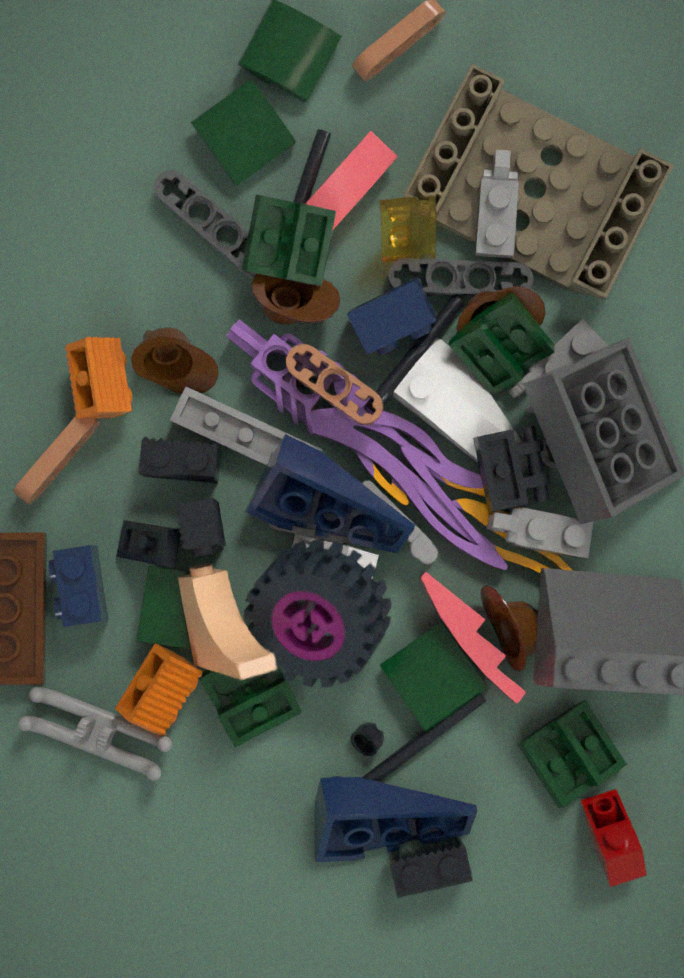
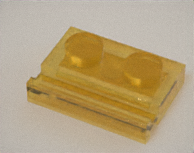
M429 195V200L418 201L417 197L379 200L382 263L395 262L404 258L419 259V255L430 254V258H436L435 195Z

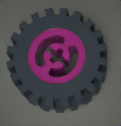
M313 540L308 547L305 541L296 543L290 551L288 548L285 549L253 584L254 587L249 591L246 602L250 604L244 610V620H252L247 627L253 637L258 638V643L265 650L274 654L276 668L280 665L286 669L283 677L293 682L297 675L302 676V685L313 687L318 679L321 681L322 688L332 687L337 679L340 684L349 681L354 673L357 675L365 667L386 635L385 632L390 625L391 617L386 615L392 608L391 599L381 598L387 590V586L383 579L375 582L372 578L377 569L371 562L365 568L361 566L358 560L362 555L354 549L349 556L343 554L342 549L344 545L333 542L328 549H324V540ZM297 600H306L303 604L297 602ZM325 633L332 634L330 636H324Z

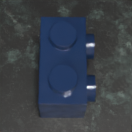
M418 277L352 308L347 313L366 354L377 351L379 356L399 346L397 340L409 334L413 340L433 330L430 324L434 323L437 319V315Z
M87 545L52 551L53 559L49 560L48 567L51 581L57 582L59 597L54 598V610L57 620H62L63 627L108 620L98 546Z

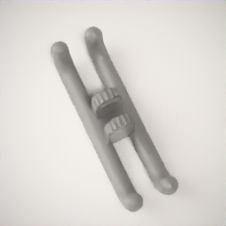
M34 687L30 690L29 698L31 701L45 703L83 718L80 720L76 731L51 721L26 715L18 720L20 730L45 735L146 775L151 781H156L161 777L162 772L159 765L146 758L115 747L111 743L115 732L119 731L158 747L162 752H168L173 745L172 739L168 735L160 736L128 722L120 715L55 690L43 687Z

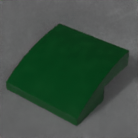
M272 0L237 65L265 83H274L300 101L305 102L308 101L342 36L308 15L282 2Z
M251 79L190 122L209 151L215 155L234 185L240 184L297 143L276 111Z
M256 195L242 270L322 286L336 211Z
M513 292L485 309L449 340V346L491 395L522 380L524 369L555 353V345Z
M156 566L148 567L136 641L191 649L177 578L190 574V572Z
M442 622L380 664V667L425 732L488 689Z
M279 665L275 671L272 670L242 680L211 670L203 672L202 676L199 677L234 747L302 713L286 678L283 677L284 674Z
M586 700L560 714L517 743L558 808L566 807L592 786H599L627 765Z

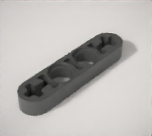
M173 170L161 173L157 177L154 187L161 203L245 276L254 279L256 273L242 270L244 254L240 252L238 258L233 256L242 249L245 240L248 239L249 232L183 174ZM177 181L179 182V191L187 198L181 210L177 207L181 206L182 202L175 194L171 193L165 196L167 191L164 185L167 182L172 185ZM199 203L205 204L210 208V216L207 220L200 223L193 221L189 216L191 208ZM227 227L235 229L238 233V240L229 247L222 246L217 241L219 231Z
M404 258L395 261L388 273V283L391 289L401 285V280L394 278V274H400L401 268H408L410 275H420V267L427 268L425 275L426 287H423L427 296L452 297L456 295L458 297H474L476 294L485 291L497 292L499 290L493 289L496 282L495 270L501 271L499 278L507 279L511 278L513 272H519V277L526 280V283H522L520 287L531 289L534 281L530 268L519 262ZM436 269H447L451 273L452 283L449 286L440 288L433 284L431 274ZM479 269L486 272L489 276L488 286L483 289L472 287L468 280V276L472 271ZM501 282L499 284L500 290L513 287V284L510 282Z

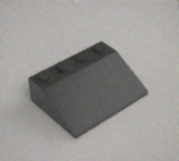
M629 337L523 384L581 524L612 518L684 476V471Z
M541 568L533 684L551 688L684 695V593L681 579Z

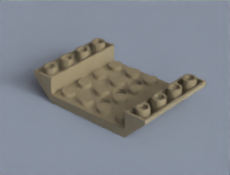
M471 64L403 198L435 224L475 243L481 178H483V171L492 170L495 150L511 151L509 172H518L517 181H519L517 213L522 214L526 218L528 226L523 231H515L513 258L504 259L510 262L525 264L532 273L565 290L605 300L674 165L641 148L633 156L502 90L505 83L504 79ZM546 149H554L559 153L561 162L556 166H547L541 160V152ZM530 181L539 182L544 188V195L541 198L532 199L526 195L524 185Z

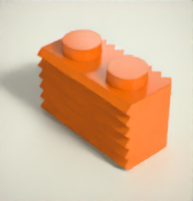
M86 337L67 344L65 350L67 351V365L70 367L68 372L71 374L69 379L72 381L70 387L73 388L74 409L77 411L75 417L78 419L115 418L132 412L131 403L133 396L127 383L125 371L127 359L122 350L120 338Z
M155 643L115 709L128 722L164 736L166 735V730L176 721L178 710L182 709V704L186 702V697L190 696V693L195 690L198 678L202 676V671L187 658Z

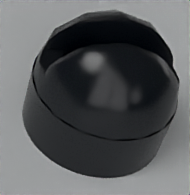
M373 722L361 724L351 735L353 747L365 756L375 755L384 741L383 731L379 730L376 727L377 724Z

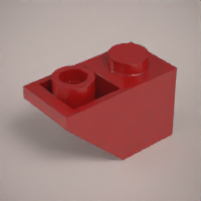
M617 789L580 800L598 859L610 887L647 876L643 848Z

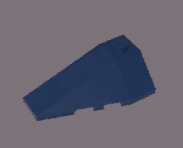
M287 434L283 436L270 457L245 511L281 529L292 531L293 526L315 530L314 536L327 538L329 533L348 537L352 544L397 553L415 528V524L321 451Z
M333 776L330 778H320L315 798V862L354 861L365 858L364 852L386 847L387 853L400 850L399 845L408 841L418 839L423 844H429L468 835L478 810L475 804L361 777Z

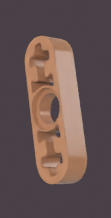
M436 0L424 1L365 49L355 59L352 68L363 81L370 80L431 31L444 18L446 11Z
M299 344L288 352L286 357L287 368L290 374L299 382L360 425H371L379 420L383 412L382 400L367 385L310 345ZM307 353L312 355L310 362L318 370L321 369L322 363L328 366V368L320 373L316 384L310 381L315 377V374L306 368H303L300 372L296 370L298 365L294 359L297 355L300 357H305ZM337 374L345 379L346 387L341 394L330 395L324 390L323 384L328 376ZM354 385L359 388L354 393L357 398L364 402L368 398L374 400L372 407L375 413L373 415L365 413L362 417L357 414L359 407L351 400H349L347 407L341 404L342 401L348 398Z
M74 417L18 482L13 493L26 504L30 505L93 435L100 422L96 419H78Z

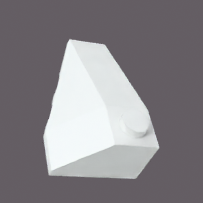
M440 338L422 355L393 392L392 397L477 463L474 437L513 429L487 389L452 348ZM513 429L516 444L523 443ZM519 455L523 472L527 467L526 456Z

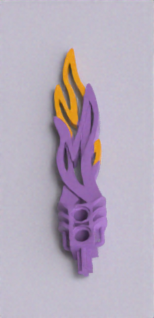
M240 319L231 327L226 338L254 358L251 362V369L254 370L251 375L252 383L277 402L279 412L284 415L283 408L289 411L292 415V421L297 426H299L298 419L306 425L307 433L313 438V435L353 450L367 472L391 497L405 506L408 505L409 499L423 519L444 539L469 556L500 570L508 569L505 561L529 568L541 574V568L549 569L535 560L492 544L468 522L459 510L471 515L486 528L489 514L493 515L496 512L510 515V513L502 510L488 512L486 504L472 499L463 498L451 501L435 479L450 487L485 497L481 475L448 460L431 437L421 428L397 415L385 411L382 412L377 422L371 425H360L337 408L313 410L322 397L315 392L310 395L300 393L296 387L298 380L290 374L287 367L282 371L276 372L270 370L266 364L267 359L273 354H281L285 358L287 357L292 347L286 341H290L295 346L304 343L288 333L283 334L280 338L273 334L267 341ZM319 351L326 357H329V355L326 354L324 351ZM308 353L305 357L297 355L294 359L298 365L296 370L299 372L303 368L310 370L315 374L313 379L317 383L320 373L328 368V366L322 363L321 369L318 370L310 362L312 355ZM335 362L337 365H339L340 367L344 368L341 364H339L338 362ZM330 375L324 381L323 387L326 392L332 384L334 385L335 395H339L345 390L346 381L340 375ZM259 376H262L275 386V391L259 380ZM354 385L348 398L342 401L341 404L347 407L349 400L353 401L359 407L357 414L362 417L367 413L363 406L370 398L365 402L357 398L354 393L359 388ZM353 427L375 431L400 445L402 456L415 473L376 441ZM396 430L408 435L433 457L408 443ZM374 463L391 477V485L383 478ZM428 507L431 508L445 523H447L452 529H454L467 541L456 536L450 530H448L442 523H440L437 520V518L431 513ZM492 531L498 536L506 539L507 533ZM536 551L553 562L560 570L573 571L558 555Z

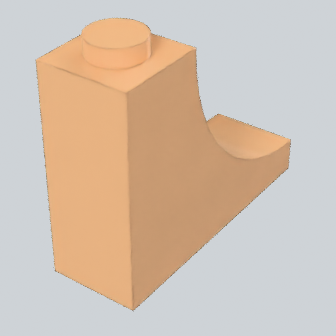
M201 564L190 567V574L177 577L195 666L240 680L276 670L274 654L265 650L255 640L242 619L226 570L214 569L212 564Z

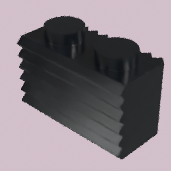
M145 436L141 441L139 474L152 478L218 483L221 450L215 443L210 446L207 442L202 444L199 441L195 444L192 440L187 443L185 440L179 442L177 439L172 442L169 438L165 441L162 438L157 440L154 437L149 439Z
M214 498L177 504L175 509L179 513L176 516L180 518L178 524L182 526L179 532L183 534L180 539L184 541L181 547L192 551L193 557L196 558L219 554L218 547L226 546L219 502Z
M459 837L455 841L450 839L448 843L442 841L441 844L435 842L433 846L428 844L426 848L420 846L419 849L413 847L411 851L405 849L404 853L398 850L397 854L391 852L389 855L397 898L473 881L466 847Z

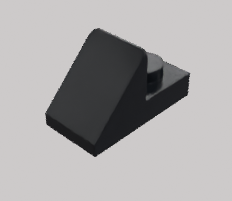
M123 520L116 557L173 568L179 547V529Z

